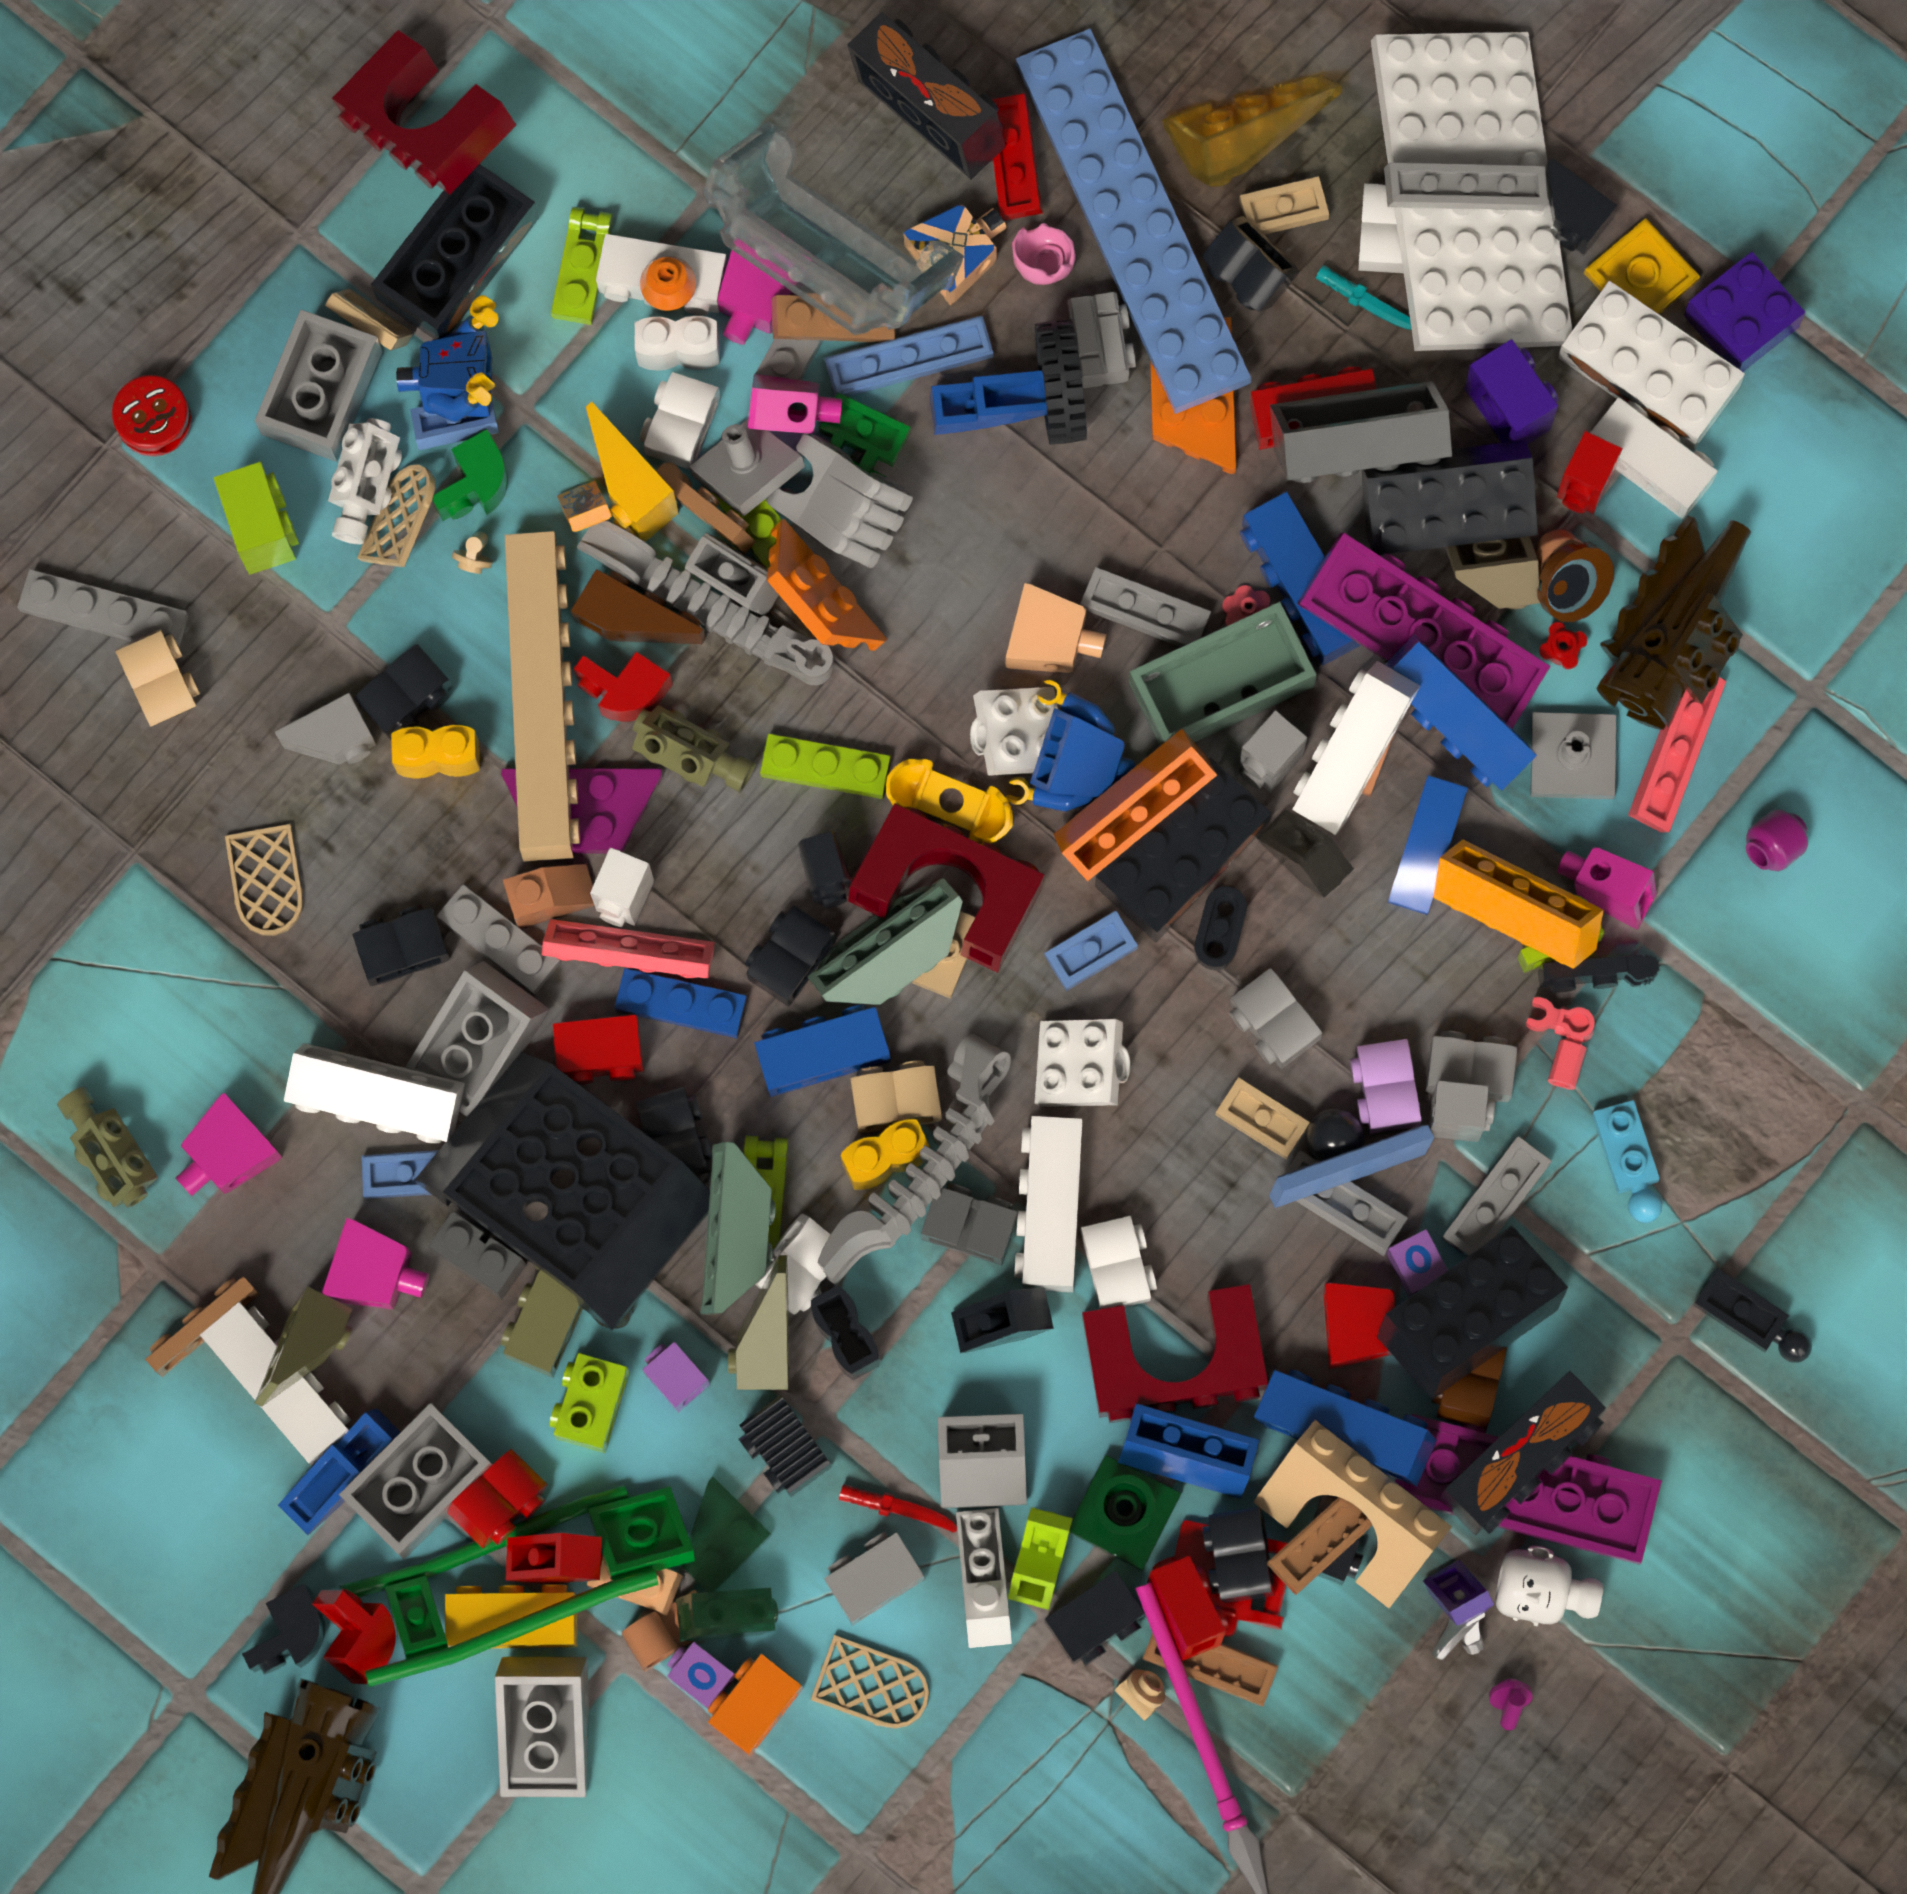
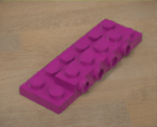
M1340 533L1297 604L1386 662L1415 634L1513 729L1551 666L1506 638L1509 631L1491 620L1484 624L1472 616L1475 610L1467 603L1457 598H1453L1450 602L1438 594L1441 588L1433 581L1421 575L1416 580L1404 572L1406 565L1399 559L1387 553L1381 557L1347 534Z
M1411 1414V1416L1419 1418L1428 1424L1427 1430L1437 1441L1417 1487L1395 1479L1394 1482L1429 1509L1456 1516L1440 1500L1442 1493L1499 1437L1486 1434L1487 1429L1484 1430L1477 1425L1461 1424V1427ZM1587 1454L1586 1460L1570 1456L1552 1475L1544 1470L1538 1476L1542 1483L1521 1505L1514 1499L1507 1506L1511 1513L1498 1527L1640 1565L1643 1560L1662 1480L1610 1467L1612 1460L1601 1456Z

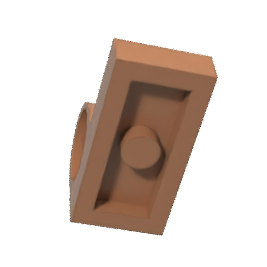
M693 1590L672 1603L667 1616L657 1611L652 1612L622 1631V1636L643 1671L646 1672L674 1655L682 1645L685 1647L689 1646L718 1628L697 1591Z

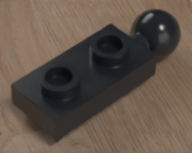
M1718 1268L1693 1304L1694 1307L1764 1353L1771 1343L1775 1342L1778 1344L1780 1355L1785 1360L1799 1363L1807 1359L1812 1351V1341L1806 1332L1800 1329L1786 1330L1782 1327L1790 1315Z

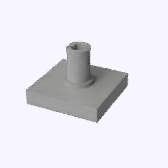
M749 418L741 425L734 424L727 427L722 432V440L689 466L693 478L743 517L805 467L801 455L768 430L748 429Z
M1533 712L1531 720V747L1537 756L1531 761L1530 797L1614 799L1616 715Z

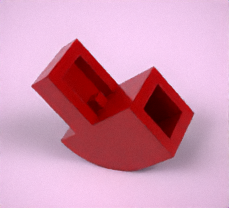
M638 652L633 655L618 678L584 655L574 667L576 678L579 680L577 686L595 699L602 695L603 698L598 704L601 715L619 722L635 721L643 709L652 712L673 685L671 675Z
M346 1589L321 1590L312 1605L341 1629L323 1658L352 1684H368L365 1671L387 1665L392 1657L396 1640L393 1619L382 1603H362L357 1595Z

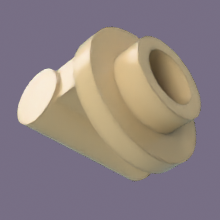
M476 532L466 541L467 551L453 550L452 558L459 561L458 568L476 574H481L483 568H492L493 560L481 555L482 549L488 543V537L484 532Z
M1140 1669L1134 1670L1114 1690L1144 1721L1157 1710L1156 1708L1166 1698L1161 1679L1153 1672Z

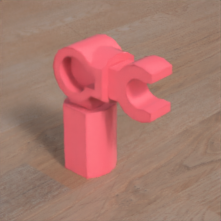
M1534 997L1532 1006L1543 1009L1546 1012V1016L1542 1020L1527 1018L1526 1027L1536 1032L1545 1031L1550 1028L1555 1030V1034L1566 1037L1565 1040H1560L1547 1081L1554 1086L1574 1090L1587 1048L1582 1044L1590 1040L1594 1034V1017L1585 1008L1576 1007L1571 1009L1562 1006L1560 1010L1554 1008L1547 999Z

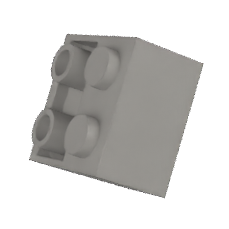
M1023 1414L938 1417L941 1508L1027 1505Z

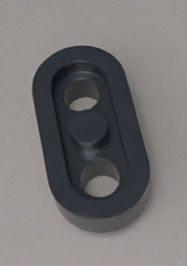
M1223 886L1216 888L1208 895L1195 940L1194 953L1197 961L1209 970L1224 969L1235 958L1246 916L1247 903L1243 894L1233 887ZM1222 904H1229L1234 912L1230 916L1224 917L1218 913L1217 909ZM1217 943L1223 948V952L1219 956H1212L1208 953L1207 947L1210 944Z

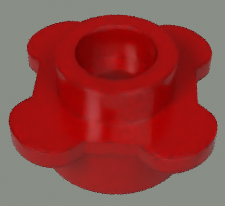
M1555 622L1548 629L1550 635L1547 642L1539 648L1540 656L1544 660H1550L1554 664L1562 665L1564 669H1573L1578 664L1577 656L1580 649L1587 645V636L1581 631L1573 632L1566 629L1561 622ZM1564 642L1567 644V648L1561 649L1559 644Z

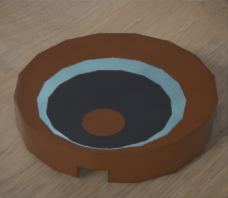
M1583 542L1584 544L1579 545L1572 543L1562 547L1551 556L1541 571L1539 580L1542 581L1541 591L1537 589L1538 600L1547 613L1561 622H1575L1588 617L1601 606L1609 595L1614 580L1613 563L1607 553L1591 542Z

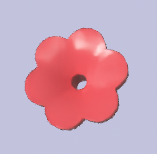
M1247 585L1238 587L1234 595L1226 597L1223 601L1222 609L1227 615L1225 620L1226 626L1268 608L1270 604L1269 595L1265 591H1254ZM1249 605L1252 608L1246 609L1245 606Z

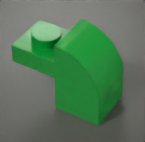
M486 429L451 449L455 462L465 478L433 495L434 507L442 521L450 517L455 520L467 515L473 510V505L477 502L480 503L484 512L488 515L499 506L505 496L508 485L507 470L497 445Z

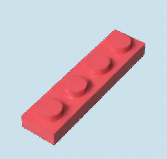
M1719 677L1717 685L1708 693L1702 704L1695 702L1687 690H1685L1669 728L1666 726L1658 734L1628 816L1660 833L1670 832L1726 680Z
M550 919L543 939L542 955L556 957L563 961L578 960L597 963L605 967L621 966L636 968L643 972L657 971L678 974L685 978L700 977L708 979L714 957L715 942Z

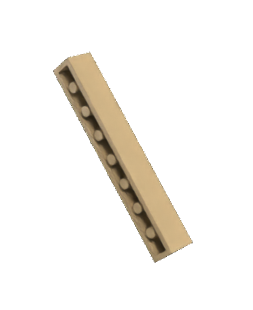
M554 531L505 535L519 849L523 861L573 858V844L580 843V827L578 818L571 819V804H578V787L576 779H569V765L576 764V748L574 739L567 740V726L574 725L573 701L565 700V687L572 686L571 662H564L563 648L570 647L569 623H562L561 609L568 608L567 584H560L559 570H566L565 545H557Z

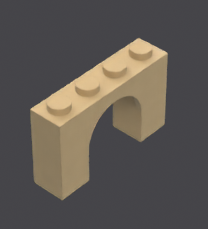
M1316 1420L1295 1443L1253 1502L1285 1528L1290 1526L1310 1499L1316 1496H1337L1357 1506L1372 1523L1377 1535L1378 1545L1375 1556L1355 1582L1388 1608L1392 1606L1452 1528L1450 1524Z

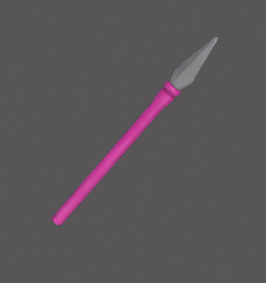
M1152 1582L1141 1585L1135 1589L1217 1799L1216 1804L1221 1820H1225L1222 1826L1228 1834V1851L1255 1894H1268L1259 1840L1247 1826L1246 1816L1241 1815L1243 1811L1230 1788Z

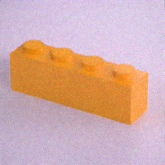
M1464 839L1439 859L1433 898L1573 969L1596 951L1603 909Z

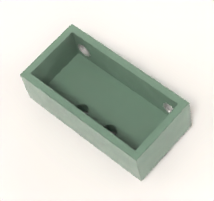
M1280 602L1129 671V686L1159 746L1181 729L1194 742L1202 740L1314 688L1316 673ZM1246 689H1252L1256 692L1255 695L1243 699L1241 695ZM1210 706L1216 707L1219 710L1210 716L1204 714V710Z

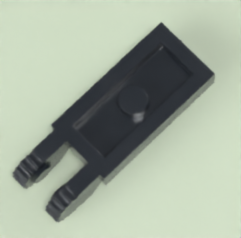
M1647 954L1645 956L1632 955L1585 959L1574 969L1559 962L1542 963L1538 970L1539 987H1551V992L1563 993L1576 990V984L1592 983L1594 989L1612 988L1618 986V980H1624L1632 987H1638L1641 984L1645 986L1646 984L1650 985L1651 981L1655 980L1654 978L1658 975L1657 972L1660 971L1659 967L1661 965H1659V960L1657 961L1656 957L1648 956Z

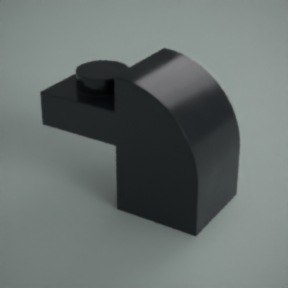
M302 1584L266 1603L280 1634L242 1653L249 1669L253 1672L262 1670L264 1675L284 1666L287 1663L284 1657L290 1654L295 1664L302 1668L320 1650L325 1634L324 1618L322 1613L312 1605L315 1598L306 1584Z

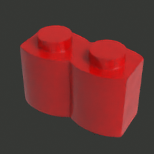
M510 1449L452 1501L447 1513L482 1548H485L492 1541L499 1545L516 1528L512 1524L513 1521L522 1514L529 1518L543 1505L545 1499L542 1495L548 1484L519 1455Z

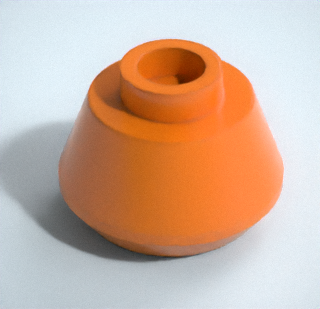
M665 256L653 260L645 267L640 278V289L644 299L651 306L659 310L671 311L683 307L691 300L696 289V278L692 268L685 261L677 257Z

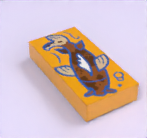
M595 481L557 495L560 506L573 532L583 530L612 517L608 505Z

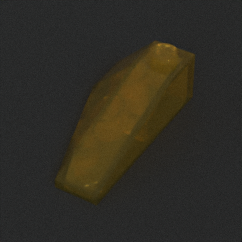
M1317 74L1274 85L1271 87L1270 94L1248 96L1247 92L1234 95L1235 103L1213 109L1210 102L1199 104L1162 119V123L1189 174L1210 187H1219L1228 184L1231 178L1247 172L1342 93V87L1326 76Z

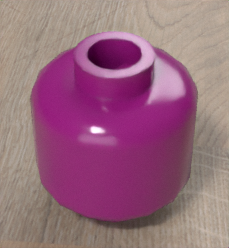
M1775 809L1767 813L1747 831V844L1745 848L1749 859L1762 870L1768 869L1779 872L1786 869L1807 850L1808 836L1806 834L1807 827L1805 822L1798 815L1784 810Z

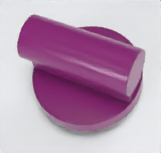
M1505 1679L1490 1690L1489 1700L1493 1707L1502 1710L1500 1720L1502 1728L1514 1730L1518 1724L1523 1707L1532 1701V1689L1529 1685L1517 1679Z

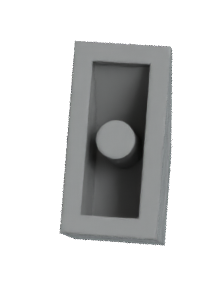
M349 693L275 731L284 749L339 765L346 761L349 764H353L364 759L370 754L369 749L376 746Z

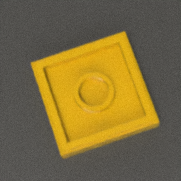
M1646 218L1584 271V274L1600 291L1611 281L1657 314H1661L1700 280L1698 273Z

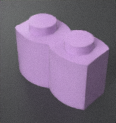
M1408 1039L1357 1046V1058L1350 1059L1353 1083H1361L1364 1098L1357 1099L1360 1123H1368L1370 1134L1419 1127L1421 1115Z

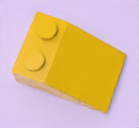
M590 402L586 406V411L612 508L609 509L615 518L612 522L646 542L679 514L674 491L596 405Z

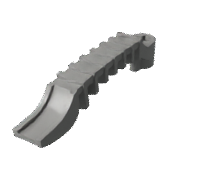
M607 520L588 528L579 542L577 549L626 578L635 588L638 586L644 591L646 590L659 596L666 602V607L671 610L674 608L679 612L682 610L693 615L701 622V625L705 626V630L710 633L715 632L724 637L725 641L731 645L733 643L738 645L748 655L751 656L753 654L759 657L769 667L773 666L784 670L809 685L823 684L831 677L833 673V654L828 645H823L818 640L795 632L783 625L778 629L772 626L769 618L764 615L761 618L756 617L746 607H739L730 602L729 596L725 594L720 596L711 591V585L707 582L701 585L691 579V572L685 569L681 573L672 568L673 560L669 557H666L663 561L655 557L656 551L651 546ZM817 655L820 656L823 667L815 665L812 670L808 669L806 658L814 660Z
M976 1034L967 1036L959 1044L954 1055V1061L949 1066L947 1072L949 1076L961 1082L960 1088L956 1092L959 1106L964 1111L960 1114L951 1108L948 1109L945 1117L947 1125L952 1128L951 1132L948 1133L940 1127L933 1131L934 1141L940 1147L936 1152L925 1145L920 1150L921 1160L926 1164L922 1170L912 1163L906 1167L907 1178L912 1182L908 1188H905L894 1179L889 1183L890 1195L897 1200L893 1206L874 1192L869 1196L870 1207L882 1217L880 1220L867 1211H855L845 1216L833 1230L822 1248L817 1263L828 1280L835 1286L861 1257L879 1249L892 1248L902 1234L907 1236L911 1232L910 1226L914 1221L926 1214L925 1208L932 1199L937 1200L941 1196L940 1190L948 1180L952 1181L954 1179V1171L962 1161L966 1162L968 1160V1152L974 1143L979 1144L982 1140L981 1133L987 1124L991 1126L995 1121L989 1112V1096L1004 1079L1010 1068L1011 1057L1007 1052Z

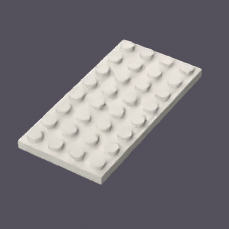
M1528 32L1385 34L1373 37L1371 47L1388 163L1545 166L1546 169L1548 162ZM1548 189V206L1543 211L1394 207L1415 351L1498 348L1511 339L1517 347L1562 346L1572 332V324L1560 243L1555 238L1558 230L1553 227Z

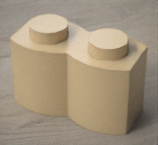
M159 629L115 649L150 727L196 707L193 697L199 695L200 692L190 671L182 674L176 662V659L182 657V653L173 634L165 637L162 630Z
M918 1060L902 1063L899 1065L900 1070L894 1072H883L882 1067H869L859 1070L857 1077L850 1078L858 1133L883 1131L892 1124L906 1119H917L920 1125L941 1121L942 1114L934 1066H925L924 1061Z

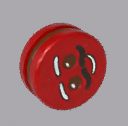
M157 375L137 377L126 383L119 390L113 402L112 419L114 426L125 445L138 454L145 456L168 454L177 449L190 432L192 424L190 406L181 389L167 378Z

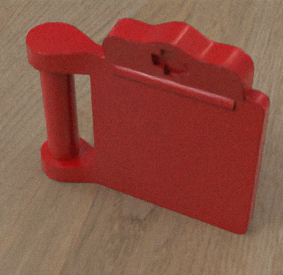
M1189 1520L1183 1521L1174 1557L1176 1560L1190 1556L1195 1568L1201 1567L1209 1583V1591L1207 1593L1213 1605L1218 1604L1222 1608L1227 1619L1228 1628L1225 1629L1224 1637H1231L1236 1633L1239 1620L1282 1630L1284 1617L1280 1616L1286 1584L1272 1570L1275 1596L1266 1597L1263 1612L1251 1609L1253 1599L1224 1604L1220 1599V1594H1212L1209 1569L1216 1568L1214 1551H1206L1203 1538V1527L1210 1525ZM1267 1538L1269 1553L1277 1554L1288 1544Z

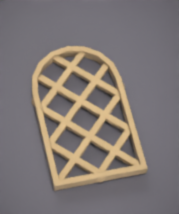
M418 464L410 465L399 471L388 485L392 493L390 502L383 510H380L379 515L374 516L357 559L362 562L405 567L435 491V478L430 470ZM410 476L411 480L402 487L401 482ZM426 476V485L420 489L418 482ZM413 487L415 494L405 501L404 493ZM399 499L400 506L391 513L389 506ZM417 501L418 509L409 515L407 508ZM402 513L404 520L394 527L393 519ZM388 525L389 533L380 539L378 532ZM406 527L407 535L398 542L397 533ZM391 539L393 547L384 553L382 546ZM377 550L378 557L370 556ZM395 553L397 560L388 559L391 555Z
M287 824L226 835L225 842L235 897L234 904L241 921L251 931L260 935L276 936L288 931L297 923L303 910V889L300 882L291 825ZM282 832L275 842L264 836L266 834ZM287 834L291 853L279 846ZM253 837L246 847L235 841ZM259 839L271 846L263 859L251 852V849ZM231 844L242 851L235 863ZM276 850L288 858L280 870L267 863ZM247 855L259 863L251 875L238 868ZM291 863L293 864L295 881L284 874ZM263 867L276 874L267 887L255 879ZM236 873L247 879L239 891ZM280 878L292 885L284 898L272 891ZM251 883L264 891L256 903L243 896ZM296 890L298 894L297 907L288 902ZM268 894L280 902L272 915L260 907ZM240 900L251 907L245 917L241 909ZM285 906L295 912L293 918L286 925L277 919V916ZM256 911L268 919L262 929L249 923ZM272 923L280 927L275 930H268Z
M834 1635L810 1700L872 1722L876 1726L898 1729L911 1725L921 1717L928 1704L929 1690L926 1679L920 1670L903 1658H896ZM841 1643L860 1650L846 1656ZM836 1645L842 1659L828 1665ZM869 1653L888 1659V1661L874 1666ZM864 1655L870 1669L855 1675L849 1661ZM845 1663L851 1678L836 1685L830 1670ZM897 1663L908 1667L914 1672L903 1677ZM892 1665L898 1680L884 1686L877 1671ZM826 1673L832 1687L818 1693ZM873 1674L879 1689L864 1695L858 1680ZM919 1676L923 1683L924 1691L912 1696L906 1681ZM854 1683L860 1697L845 1704L839 1689ZM901 1684L908 1699L892 1705L886 1691ZM835 1692L840 1706L820 1698ZM882 1693L888 1708L873 1714L867 1700ZM924 1697L923 1705L918 1710L915 1701ZM863 1702L868 1716L849 1708ZM910 1704L915 1716L901 1723L895 1710ZM891 1712L896 1724L877 1719Z

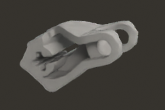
M803 433L796 449L812 465L814 475L811 485L804 492L798 494L788 488H778L767 497L766 502L829 549L869 568H873L880 558V553L876 548L878 547L885 551L890 546L893 535L887 529L889 528L896 532L901 527L904 517L898 510L905 512L911 505L913 496L889 477L873 472L869 474L854 464L849 455L837 446L819 436Z

